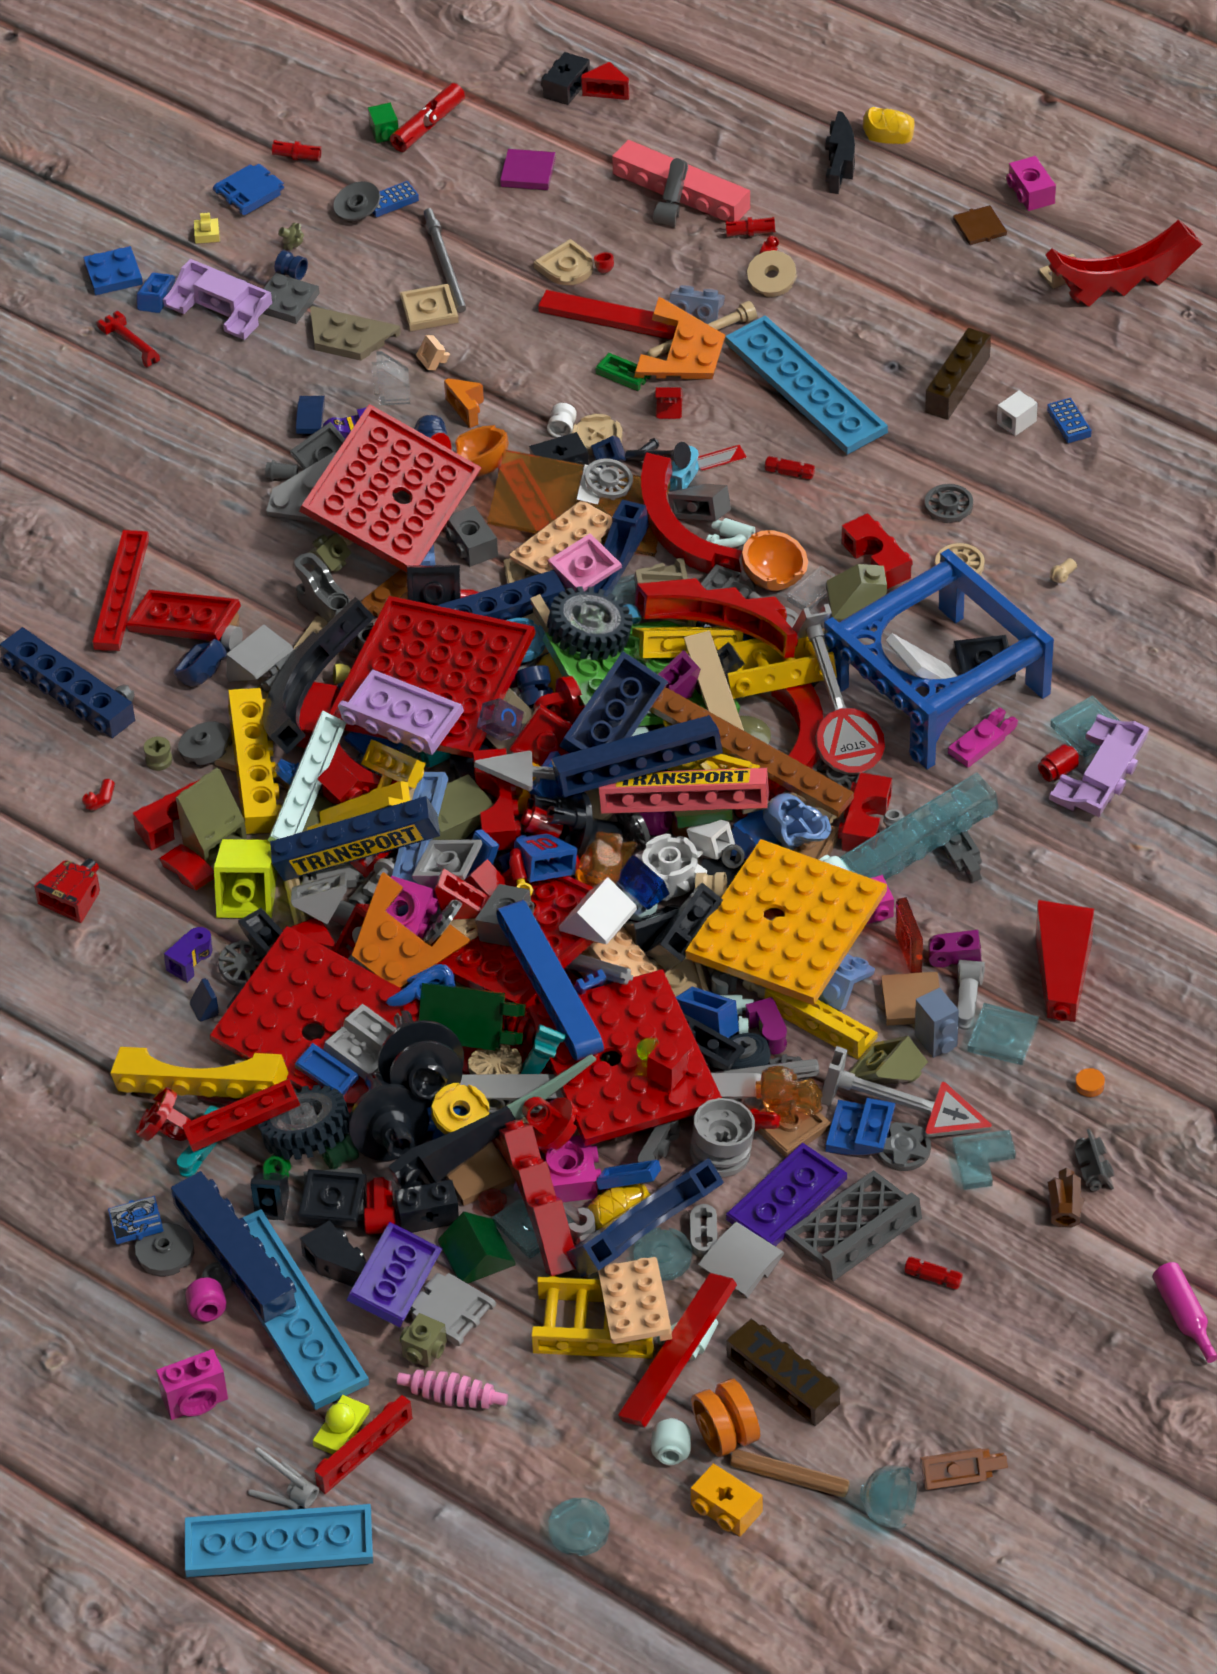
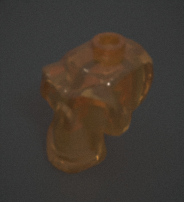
M597 832L595 841L589 845L585 854L580 859L579 869L583 871L585 883L595 887L608 877L616 884L620 879L621 869L629 861L639 843L634 841L622 842V835Z
M784 1066L768 1067L762 1071L761 1081H756L757 1099L762 1098L764 1109L767 1112H775L780 1115V1123L793 1124L795 1122V1112L816 1115L823 1109L821 1106L823 1095L816 1082L810 1078L804 1081H797V1076L793 1069Z

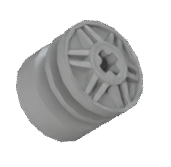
M717 1098L702 1104L694 1115L690 1144V1157L695 1164L710 1158L721 1177L735 1175L742 1171L750 1160L755 1119L751 1111L745 1105L733 1099Z

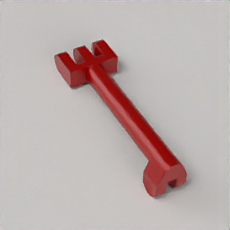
M119 311L114 312L113 317L111 315L104 318L105 322L102 319L96 322L97 327L106 335L115 331L141 351L142 362L146 368L152 366L151 359L154 363L160 361L159 354L152 347L125 327L127 325L126 317Z

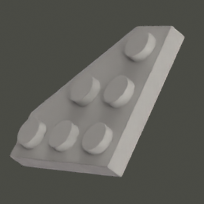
M337 452L331 453L273 488L266 510L267 515L320 524L299 512V510Z

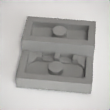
M362 1004L344 1020L343 1027L325 1042L323 1049L363 1079L369 1073L373 1077V1072H379L378 1055L380 1048L386 1038L396 1028Z
M736 1222L715 1242L698 1265L708 1273L733 1278L737 1283L734 1290L748 1298L762 1277L766 1276L768 1278L784 1255V1252Z

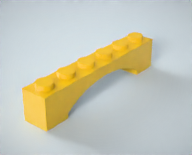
M120 1047L110 1074L117 1090L126 1093L157 1094L166 1086L181 1096L199 1095L206 1097L245 1098L286 1080L288 1070L282 1054L254 1053L253 1058L233 1065L216 1068H185L170 1065L151 1057L147 1048Z

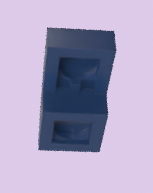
M299 396L296 434H314L323 427L325 396Z

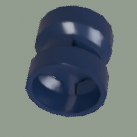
M283 250L276 258L274 269L278 274H288L291 278L302 280L308 269V260L299 255L295 257L293 253Z

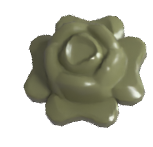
M292 223L288 229L281 227L278 235L283 237V248L285 250L291 251L303 242L304 233L301 231V224Z

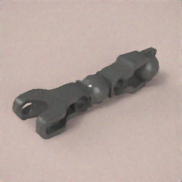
M302 554L294 561L295 573L302 581L301 584L296 586L297 599L308 611L318 612L329 623L350 602V599L335 583L327 566L315 554ZM310 564L314 566V570L309 572L302 565ZM372 621L351 641L353 648H358L359 653L374 626Z

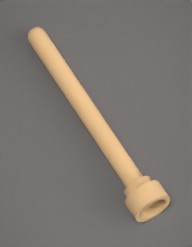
M746 301L739 305V308L735 310L736 312L715 320L708 325L716 330H720L738 321L748 323L757 319V312L752 302ZM673 339L649 349L647 355L656 358L669 352Z

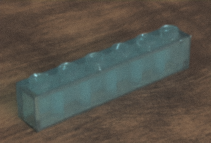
M976 772L841 856V860L851 872L868 878L883 875L886 880L893 875L899 874L913 862L923 859L937 847L947 844L952 837L961 832L968 831L977 822L993 815L999 809L997 794Z

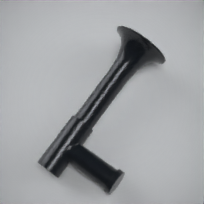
M655 438L650 439L640 449L627 450L625 453L627 461H644L646 452L671 458L676 466L682 469L686 468L691 460V451L687 443L681 441L677 443L673 450H655L659 448V442Z

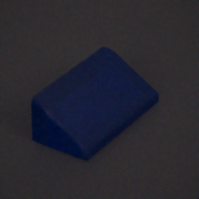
M635 855L629 858L616 879L617 884L630 893L647 910L670 895L664 880Z

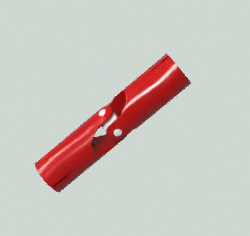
M450 83L424 108L390 136L392 146L399 152H405L437 121L444 118L465 99L463 89L456 83Z

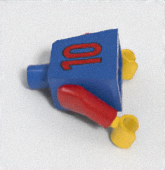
M550 834L529 837L521 835L514 841V849L510 852L509 860L513 882L517 883L518 888L529 889L530 896L532 895L533 888L530 884L525 883L526 880L534 882L575 875L576 880L591 885L592 877L581 871L583 866L578 858L576 847Z

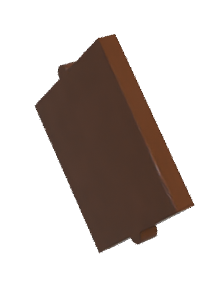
M991 205L978 209L971 208L967 212L953 215V220L969 245L984 241L990 242L991 239L1007 235L1005 227Z

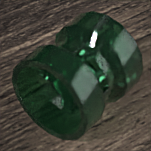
M343 1134L344 1139L341 1142L335 1141L336 1146L334 1148L324 1147L326 1152L321 1155L330 1170L340 1168L342 1163L346 1161L352 1162L359 1158L358 1149L353 1144L349 1134Z

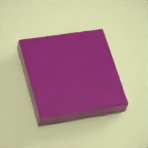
M508 149L500 180L501 187L549 190L556 153Z

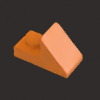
M449 378L444 380L445 399L469 428L479 425V404L484 401L483 385L476 382Z

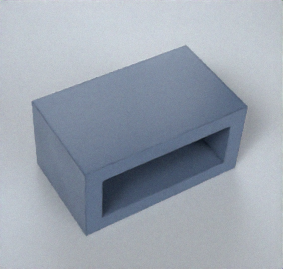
M941 988L917 998L915 1005V1036L933 1058L942 1053L952 1051L958 1044L959 1010Z

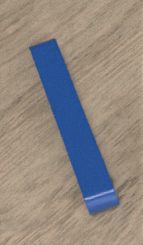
M525 900L496 909L498 923L557 1031L566 1034L563 1042L572 1058L578 1061L589 1055L603 1052V1041L595 1024Z

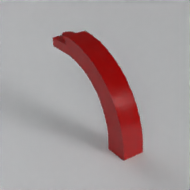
M646 452L641 472L643 505H646L649 526L661 545L675 558H684L686 565L700 572L709 574L717 564L741 573L743 569L741 560L742 550L704 540L690 532L676 518L667 500L668 484L673 473L671 458Z
M811 683L771 691V696L789 710L799 729L798 740L788 756L812 769L821 758L816 748L815 736L820 722L824 719L821 702ZM768 778V801L779 794H783L787 788Z

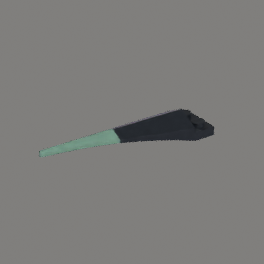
M589 1055L557 1077L511 1104L458 1130L411 1148L388 1166L398 1190L442 1182L500 1136L499 1130L506 1128V1123L522 1119L524 1117L522 1107L529 1098L541 1097L546 1100L597 1059L593 1055Z

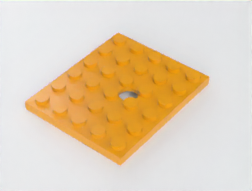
M760 839L721 897L723 901L719 908L706 919L686 949V958L814 1005L886 894L887 884ZM770 908H778L785 913V916L776 917L771 921L764 917V912Z

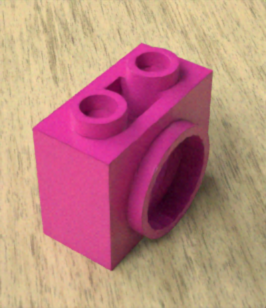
M391 875V878L404 887V889L386 912L423 940L430 928V925H428L432 914L437 912L439 907L436 892L432 888ZM402 905H408L407 914L398 916L399 908Z
M581 1135L572 1136L560 1149L550 1148L547 1150L548 1153H544V1159L548 1164L555 1195L562 1199V1202L595 1199L598 1196L596 1180L601 1174V1169H595L594 1163H599L597 1145L585 1146Z
M214 1349L156 1370L161 1398L171 1420L184 1415H202L214 1408L217 1403L228 1400L224 1371Z

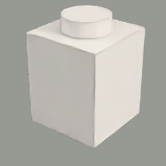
M1017 391L998 405L997 424L1014 436L1018 435L1037 421L1038 403L1021 391Z
M724 820L691 826L687 829L689 840L695 845L696 850H704L702 855L716 860L722 856L725 847L735 844L730 824Z

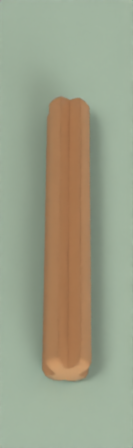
M735 1449L731 1456L732 1467L840 1497H846L849 1491L850 1481L848 1479Z

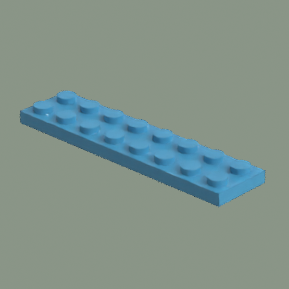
M766 315L725 336V343L847 455L888 433V425Z
M260 1209L242 1217L248 1224L253 1238L258 1237L261 1240L267 1256L276 1259L282 1275L285 1278L290 1277L296 1287L297 1292L294 1293L296 1306L266 1323L250 1303L249 1305L314 1409L317 1410L340 1399L342 1395L347 1396L368 1386V1376L263 1211Z

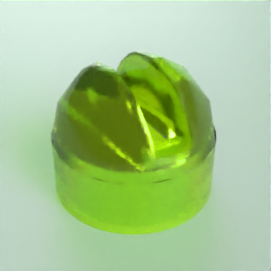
M646 1038L639 1042L636 1051L642 1060L647 1061V1056L658 1045V1039Z

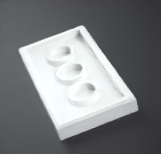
M892 633L886 639L887 644L911 671L922 679H947L957 676L946 663ZM977 697L972 699L967 704H971Z

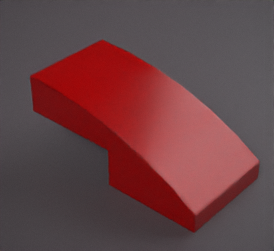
M179 844L160 857L163 867L178 874L180 882L195 891L214 879L213 868L183 844Z

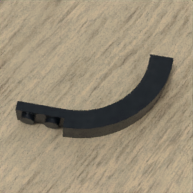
M356 597L317 634L313 631L286 662L269 691L263 710V725L269 737L286 754L306 736L301 730L299 717L303 701L312 684L329 662L375 618Z

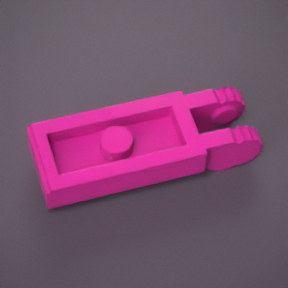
M998 707V709L990 713L987 719L985 718L948 747V754L969 768L1003 742L1005 737L1015 730L1018 720L1010 716L998 728V723L1004 719L1006 714L1005 710Z

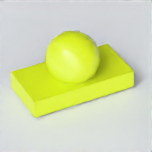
M342 1395L338 1403L332 1405L327 1410L325 1422L313 1439V1446L333 1455L355 1436L370 1413L369 1406Z

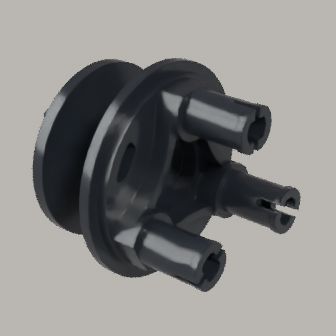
M401 1011L402 1016L399 1013L394 1016L396 1030L386 1038L380 1048L378 1070L384 1082L409 1087L413 1095L423 1100L426 1107L430 1108L432 1107L435 1095L444 1086L452 1083H461L464 1065L463 1047L456 1034L447 1026L434 1021H413L410 1012Z

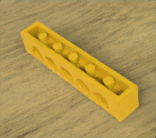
M261 688L228 690V713L241 814L245 821L246 834L271 833V828L281 809V805H276V799H279L278 783H273V778H276V763L270 761V757L274 755L273 741H268L267 736L269 735L266 733L263 725V710L267 698L262 699Z

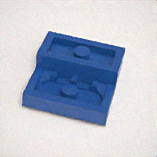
M867 1098L865 1104L838 1100L826 1142V1152L849 1155L883 1152L895 1110V1103Z

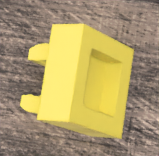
M200 213L201 220H194L195 244L220 242L218 218L211 219L210 213Z

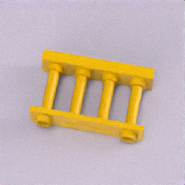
M808 637L798 639L794 658H783L776 650L757 638L731 643L745 663L736 672L727 673L733 699L824 680L812 642L809 641ZM724 645L717 646V651ZM828 652L835 676L837 678L834 653Z
M556 1276L538 1277L539 1299H546L543 1326H533L532 1328L533 1353L653 1359V1337L612 1344L606 1309L603 1329H585L588 1301L604 1302L600 1280L559 1278ZM558 1300L576 1301L573 1328L555 1327Z

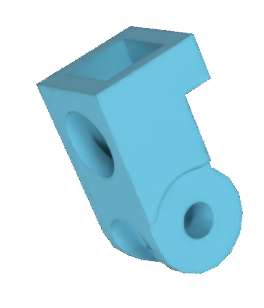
M689 446L691 460L686 468L677 467L674 461L671 463L673 473L668 484V491L672 492L687 488L699 470L697 461L699 453L695 447Z

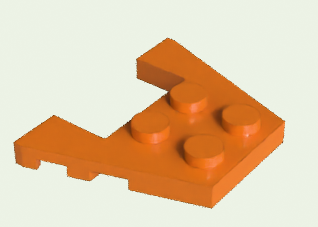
M658 297L652 320L676 326L675 335L667 360L641 354L634 377L644 378V375H656V378L663 379L666 376H680L681 379H713L725 334L667 300Z
M383 872L380 875L352 956L379 977L402 988L408 984L406 981L408 978L443 961L452 953L467 945L471 940L450 924L432 947L386 912L404 887Z

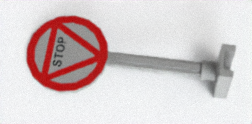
M829 603L823 604L819 613L810 614L808 607L803 608L793 629L797 632L798 639L808 637L809 641L812 642L834 709L818 726L815 736L817 751L822 760L835 771L846 775H859L860 772L865 773L872 770L882 758L885 749L884 733L877 721L870 715L854 708L845 707L823 640L824 633L822 629L824 622L832 614Z

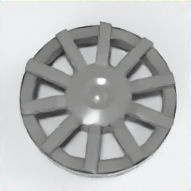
M613 459L593 461L588 465L584 476L588 490H591L599 498H611V500L627 495L633 483V475L629 468ZM602 466V469L598 471L595 467ZM618 468L622 470L624 473L619 474V472L617 471ZM592 471L597 476H590L589 474ZM628 478V482L620 481V479Z

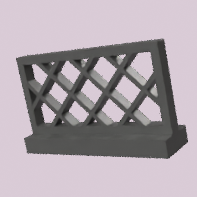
M873 1170L786 1231V1239L825 1268L826 1276L834 1282L921 1220L920 1199L912 1192L906 1195ZM872 1183H876L881 1187V1191L865 1192V1188ZM848 1200H859V1207H843V1204ZM864 1200H880L879 1206L863 1207ZM884 1200H898L893 1206H884ZM858 1215L857 1222H841V1217ZM862 1215H878L870 1222H862ZM825 1216H837L835 1223H820V1220ZM806 1231H815L814 1238H800L798 1235ZM819 1231H835V1238H819ZM840 1231H856L847 1238H840ZM834 1246L823 1255L817 1251L818 1247Z

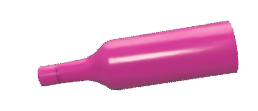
M1175 1262L1163 1264L1154 1271L1152 1278L1177 1326L1184 1335L1196 1341L1208 1363L1216 1361L1217 1354L1206 1332L1208 1318L1182 1269Z

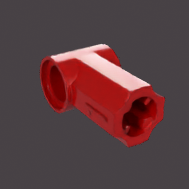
M375 1177L372 1181L367 1182L366 1234L384 1233L389 1222L396 1225L392 1181H388L384 1177Z

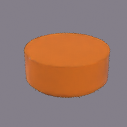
M1086 1068L1077 1074L1075 1086L1081 1095L1095 1097L1103 1092L1105 1078L1099 1070Z

